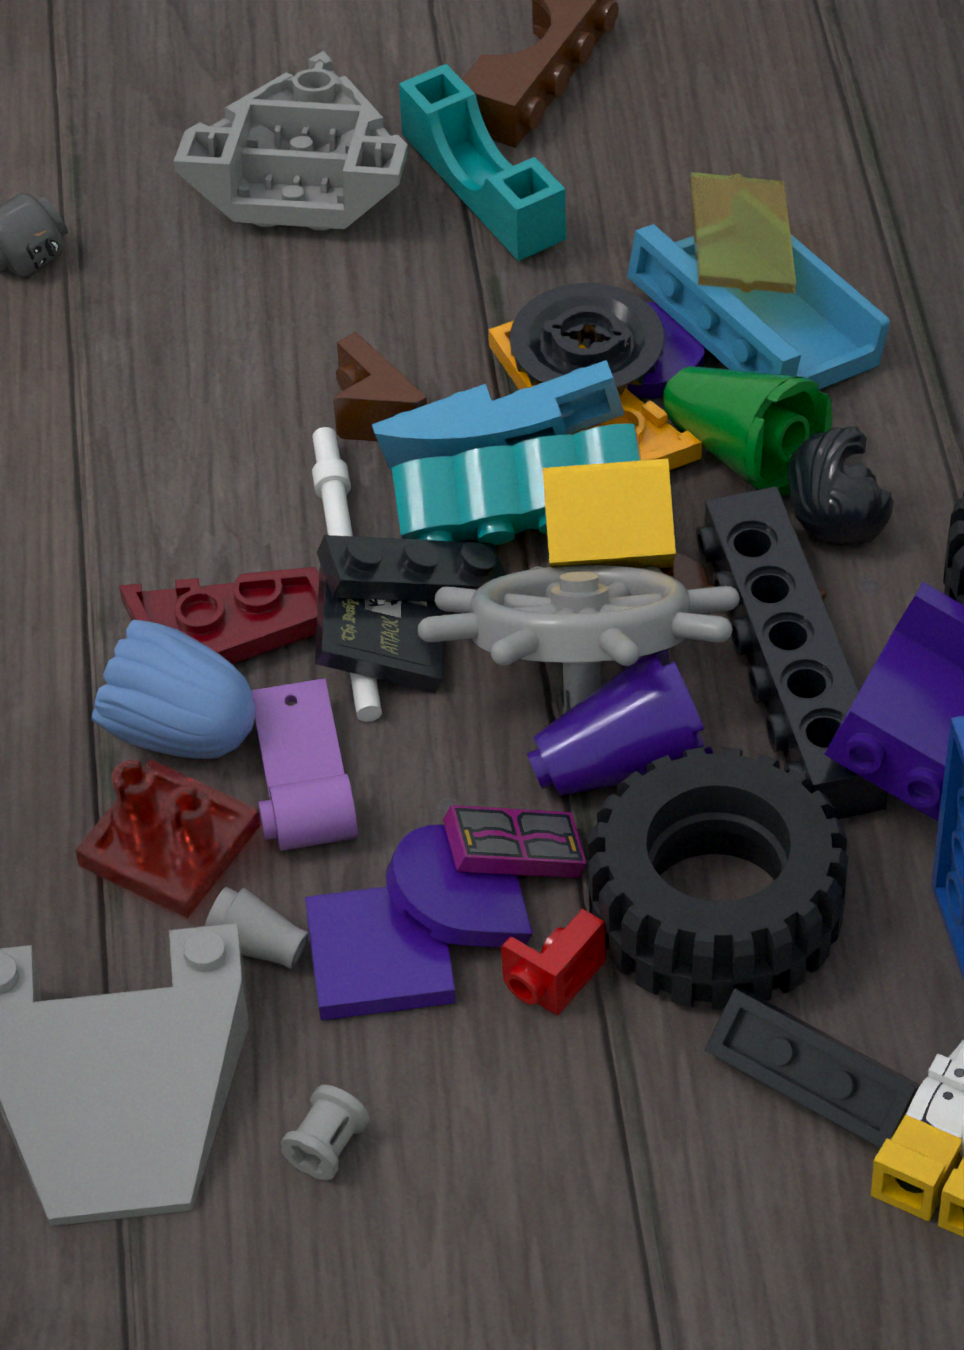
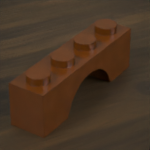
M532 0L533 34L541 40L527 49L501 55L481 54L462 80L475 93L482 119L493 141L516 148L530 129L535 130L539 126L545 109L554 97H560L564 93L569 78L580 64L584 65L587 63L596 42L603 33H609L614 27L618 16L617 2L614 0Z

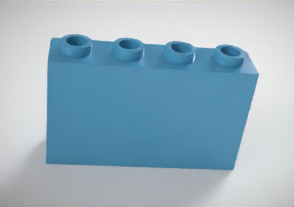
M746 195L733 199L729 220L726 224L677 242L672 241L654 224L635 231L627 277L728 369L805 377L820 384L817 387L822 389L879 366L890 326L889 318Z

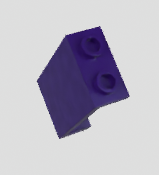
M922 582L824 753L825 756L936 821L939 820L950 721L953 717L964 716L963 604Z

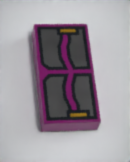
M450 805L443 818L457 872L579 878L587 865L571 812Z

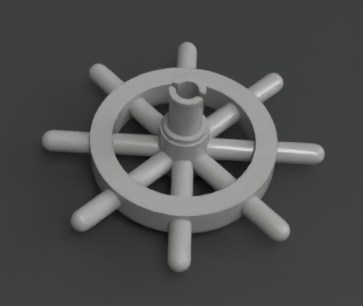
M569 565L545 568L535 566L530 568V570L515 572L493 579L477 590L457 587L440 588L435 594L437 607L446 612L461 614L424 618L418 624L417 631L423 641L431 643L472 638V641L477 646L490 652L492 660L500 666L510 665L520 659L540 662H562L564 696L562 713L564 714L601 687V661L615 660L620 665L630 666L639 659V656L671 648L685 639L725 642L732 635L733 628L730 621L722 616L703 614L733 610L739 604L740 598L737 590L731 586L687 590L681 582L663 574L655 566H646L644 568L615 565Z

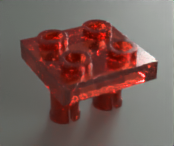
M151 759L143 768L140 761H124L115 767L111 774V782L115 789L117 800L76 848L78 866L179 915L189 918L261 826L259 809Z

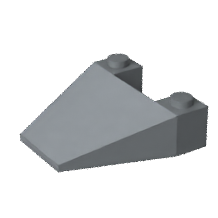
M238 923L169 930L173 987L43 1001V993L32 945L0 948V1112L50 1226L192 1211L249 1027L245 969Z

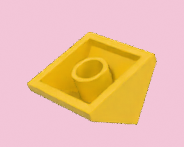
M668 459L542 468L550 567L569 565H615L644 568L646 566L658 568L674 567L676 548Z

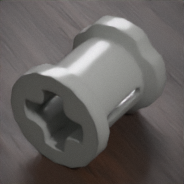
M320 1085L311 1095L310 1102L312 1108L297 1131L287 1132L282 1139L281 1152L298 1170L316 1179L330 1180L333 1179L339 1169L338 1157L353 1134H359L364 1131L370 1117L363 1104L351 1094L332 1085Z

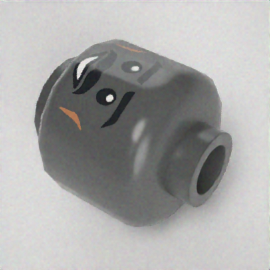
M20 193L0 206V272L8 267L15 275L27 278L63 253V236L68 233V229L57 210L45 196L42 195L36 199L30 194Z

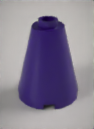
M668 649L642 656L634 664L627 667L533 737L538 749L526 754L541 788L544 789L554 784L558 795L563 796L617 786L636 771L643 776L647 773V764L667 755L671 761L683 758L685 750L705 746L699 731L704 730V727L675 662L669 663ZM711 746L704 748L705 754H714Z

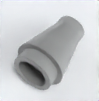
M225 887L216 898L205 922V926L238 923L242 955L279 963L290 969H293L299 961L309 937V932L296 927L246 888L237 892Z

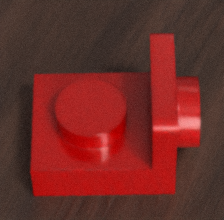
M581 909L565 928L558 927L549 935L542 947L541 953L517 939L509 937L501 946L504 983L519 1000L531 1005L537 1003L558 1016L606 962L605 921Z

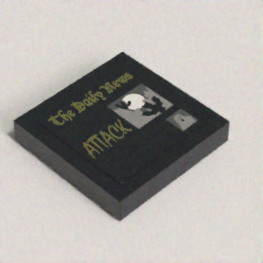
M320 566L315 664L435 693L443 680V641L425 642L419 637L417 629L422 619L442 616L444 611L440 610L435 602L333 598L323 569Z

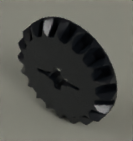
M599 283L569 284L548 290L536 296L520 310L512 323L510 331L511 356L515 357L518 372L528 374L532 386L569 374L576 369L585 368L607 360L618 394L622 396L627 384L642 386L645 374L656 372L658 359L660 356H663L664 330L655 310L642 298L627 290ZM584 339L595 340L590 348H579Z

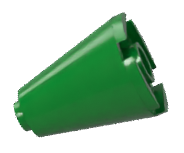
M688 366L680 370L668 381L663 394L664 409L672 423L684 432L687 430L702 441V446L754 488L760 490L777 486L780 495L789 494L787 467L791 454L796 451L803 441L808 440L813 433L827 432L832 428L833 424L832 402L828 394L819 391L817 386L820 384L805 377Z

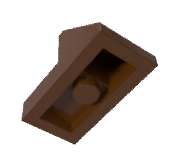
M357 332L337 341L339 369L336 370V378L342 392L334 397L333 402L336 434L340 438L378 441L372 424L394 417L401 412L411 411L427 405V397Z

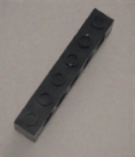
M777 486L705 500V526L697 527L696 529L699 554L704 564H713L715 569L713 573V586H731L739 594V604L735 609L730 610L733 617L730 620L733 628L732 642L738 656L746 654L750 663V666H748L750 691L755 703L764 702L769 713L766 715L768 739L774 752L783 751L787 761L784 765V772L788 773L793 768L812 782L811 794L818 790L825 794L835 808V818L837 820L886 810L887 791L824 755L859 691Z

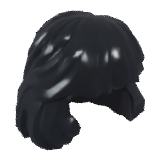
M857 426L830 428L827 432L813 433L808 440L803 441L796 451L791 454L787 467L790 505L795 518L808 534L821 541L824 540L827 543L838 546L873 541L884 529L893 511L894 500L891 497V492L879 487L876 476L871 472L870 468H865V465L862 463H856L853 466L844 465L846 458L851 455L866 452L867 437Z

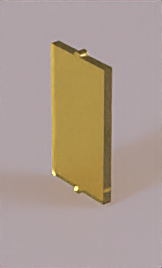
M691 172L689 185L698 285L738 288L745 293H750L752 290L794 294L796 277L784 181L743 177L739 173L727 176Z

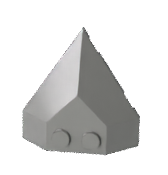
M322 51L309 59V69L303 70L295 76L286 72L225 107V118L211 126L199 122L185 130L174 159V171L233 222L253 223L260 227L276 225L303 226L313 230L325 231L332 228L346 229L400 184L407 158V143L398 134L391 136L383 127V117L347 76L338 77L333 71L332 60Z

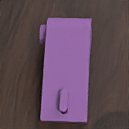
M326 678L252 690L253 699L256 703L255 724L270 799L258 801L264 840L277 839L279 850L284 851L358 838L354 800L348 774L344 773ZM288 702H295V703H296V704L293 705V706H288V705H287Z

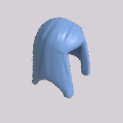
M132 620L126 629L127 638L118 641L114 649L115 657L108 661L103 674L106 684L101 686L97 692L94 703L95 709H93L91 720L126 743L168 755L193 759H213L235 751L252 731L256 715V703L246 678L223 656L184 632L158 623Z

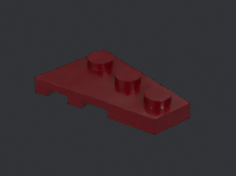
M316 567L243 573L237 577L234 583L204 586L199 585V578L175 580V588L152 591H142L141 583L119 585L121 601L131 621H148L178 629L208 646L231 664L316 634L319 573Z

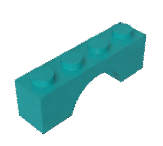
M447 64L399 83L402 135L518 261L566 240L565 188L536 157L514 166L506 160L486 129L475 93Z

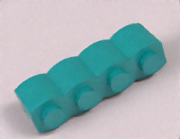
M634 424L605 425L587 429L574 435L544 436L526 440L513 446L483 447L465 451L452 457H429L398 464L392 467L401 537L402 539L455 542L478 540L479 543L500 545L513 540L516 533L527 529H539L541 533L547 534L542 468L641 461Z

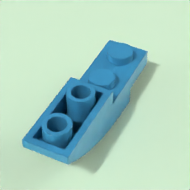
M605 360L585 368L576 369L569 374L530 388L520 389L513 394L493 401L486 384L466 391L457 392L450 397L411 411L401 412L394 417L372 424L388 467L392 470V467L416 459L440 456L452 457L477 448L503 445L513 446L538 437L569 435L625 415L608 362Z

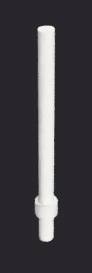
M322 427L314 431L312 436L317 462L312 469L315 493L323 500L328 535L353 536L346 497L351 489L348 466L340 459L335 430L330 427ZM350 673L357 718L363 722L377 720L382 715L377 679Z

